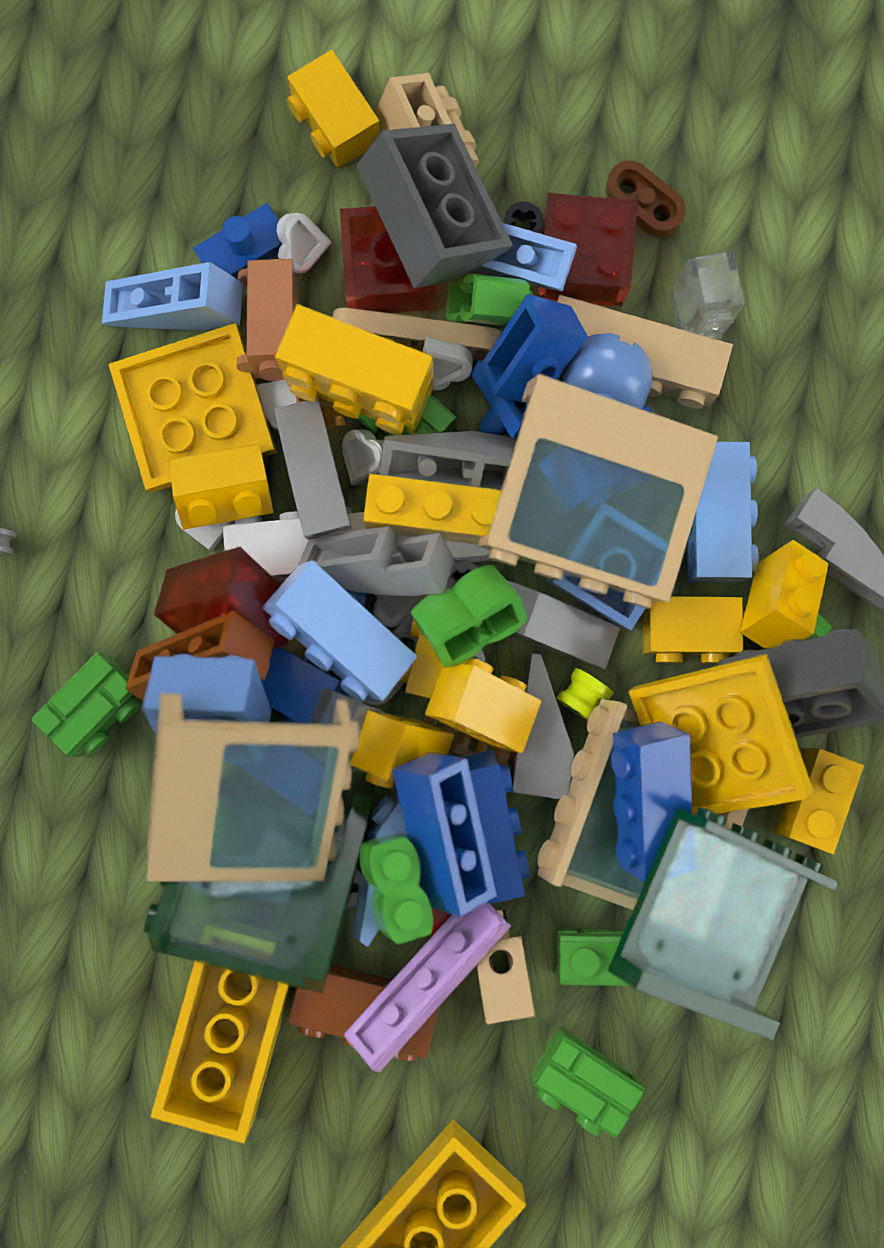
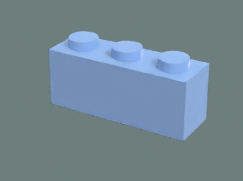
M750 442L716 443L687 540L688 583H742L752 578V572L757 570L758 548L757 545L752 544L751 527H755L758 517L756 500H751V483H754L756 479L757 461L755 456H750Z
M313 560L298 565L262 607L271 616L269 623L277 632L288 639L295 637L307 648L305 652L307 658L324 671H328L330 668L343 680L340 684L341 688L359 702L364 700L383 701L417 658L407 646Z

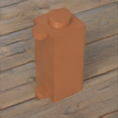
M293 259L248 260L247 269L238 271V280L243 283V286H247V355L237 357V369L242 372H252L254 379L262 378L267 381H280L284 379L283 371L280 370L275 355L298 304V281Z

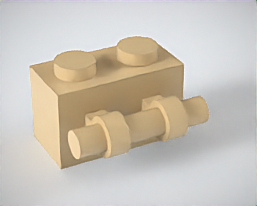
M429 73L389 78L375 111L382 131L455 123L475 167L479 164L474 151L476 149L474 138L470 131H465L459 118L461 110L455 98L449 96L445 86L435 87Z

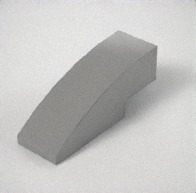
M319 398L315 402L302 401L274 408L304 537L309 540L310 538L352 529Z
M818 488L814 489L801 499L784 526L821 550L817 556L829 563L827 576L884 614V556L865 530L839 504Z
M389 525L310 538L298 565L313 560L345 590L380 595L418 596L443 594L455 559L440 532L397 539Z

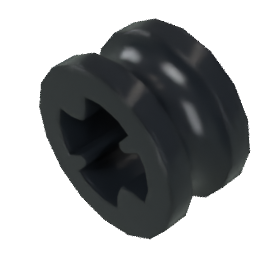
M526 201L517 202L506 211L504 224L515 226L516 218L522 222L530 219V231L541 234L544 222L543 214L533 203Z

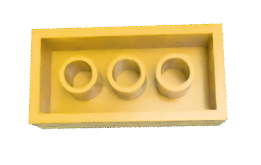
M214 917L204 926L200 944L268 960L273 955L279 934ZM194 962L151 1118L245 1143L255 1120L291 986Z
M452 1119L339 1248H490L526 1206L522 1183Z

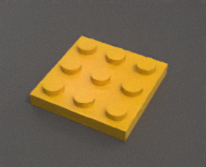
M236 323L109 364L144 487L149 493L172 487L169 460L259 443L262 457L277 453L252 372H242L237 369V357L247 355L240 329Z
M767 654L637 685L628 691L640 726L663 722L690 734L692 814L696 815L699 807L716 814L809 799L813 793Z

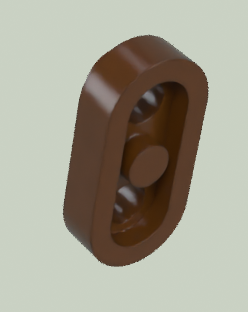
M623 161L612 168L607 179L605 191L608 200L613 206L651 236L659 238L668 237L679 229L685 216L686 207L684 200L675 190L639 162ZM628 185L633 188L634 192L626 194L621 191L620 187ZM654 213H664L667 220L658 221L654 217Z

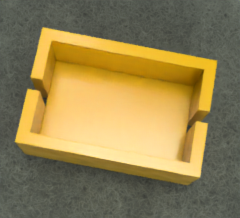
M298 304L275 355L278 366L283 371V377L287 385L291 387L290 392L310 402H315L317 397L334 404V410L350 418L358 419L361 414L377 420V427L394 435H401L403 431L415 434L434 388L433 356Z

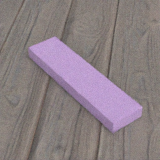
M488 902L461 917L452 914L344 1033L345 1037L372 1070L380 1072L511 927Z

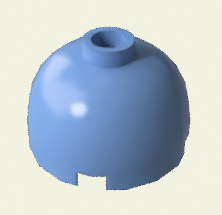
M612 333L589 336L562 372L560 382L642 410L653 378L651 361L643 348L635 342L632 347L627 342L619 341L620 335Z

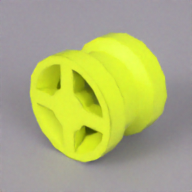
M575 668L570 676L571 684L567 690L559 692L556 700L588 721L591 712L596 706H599L601 699L609 700L614 692L593 676Z

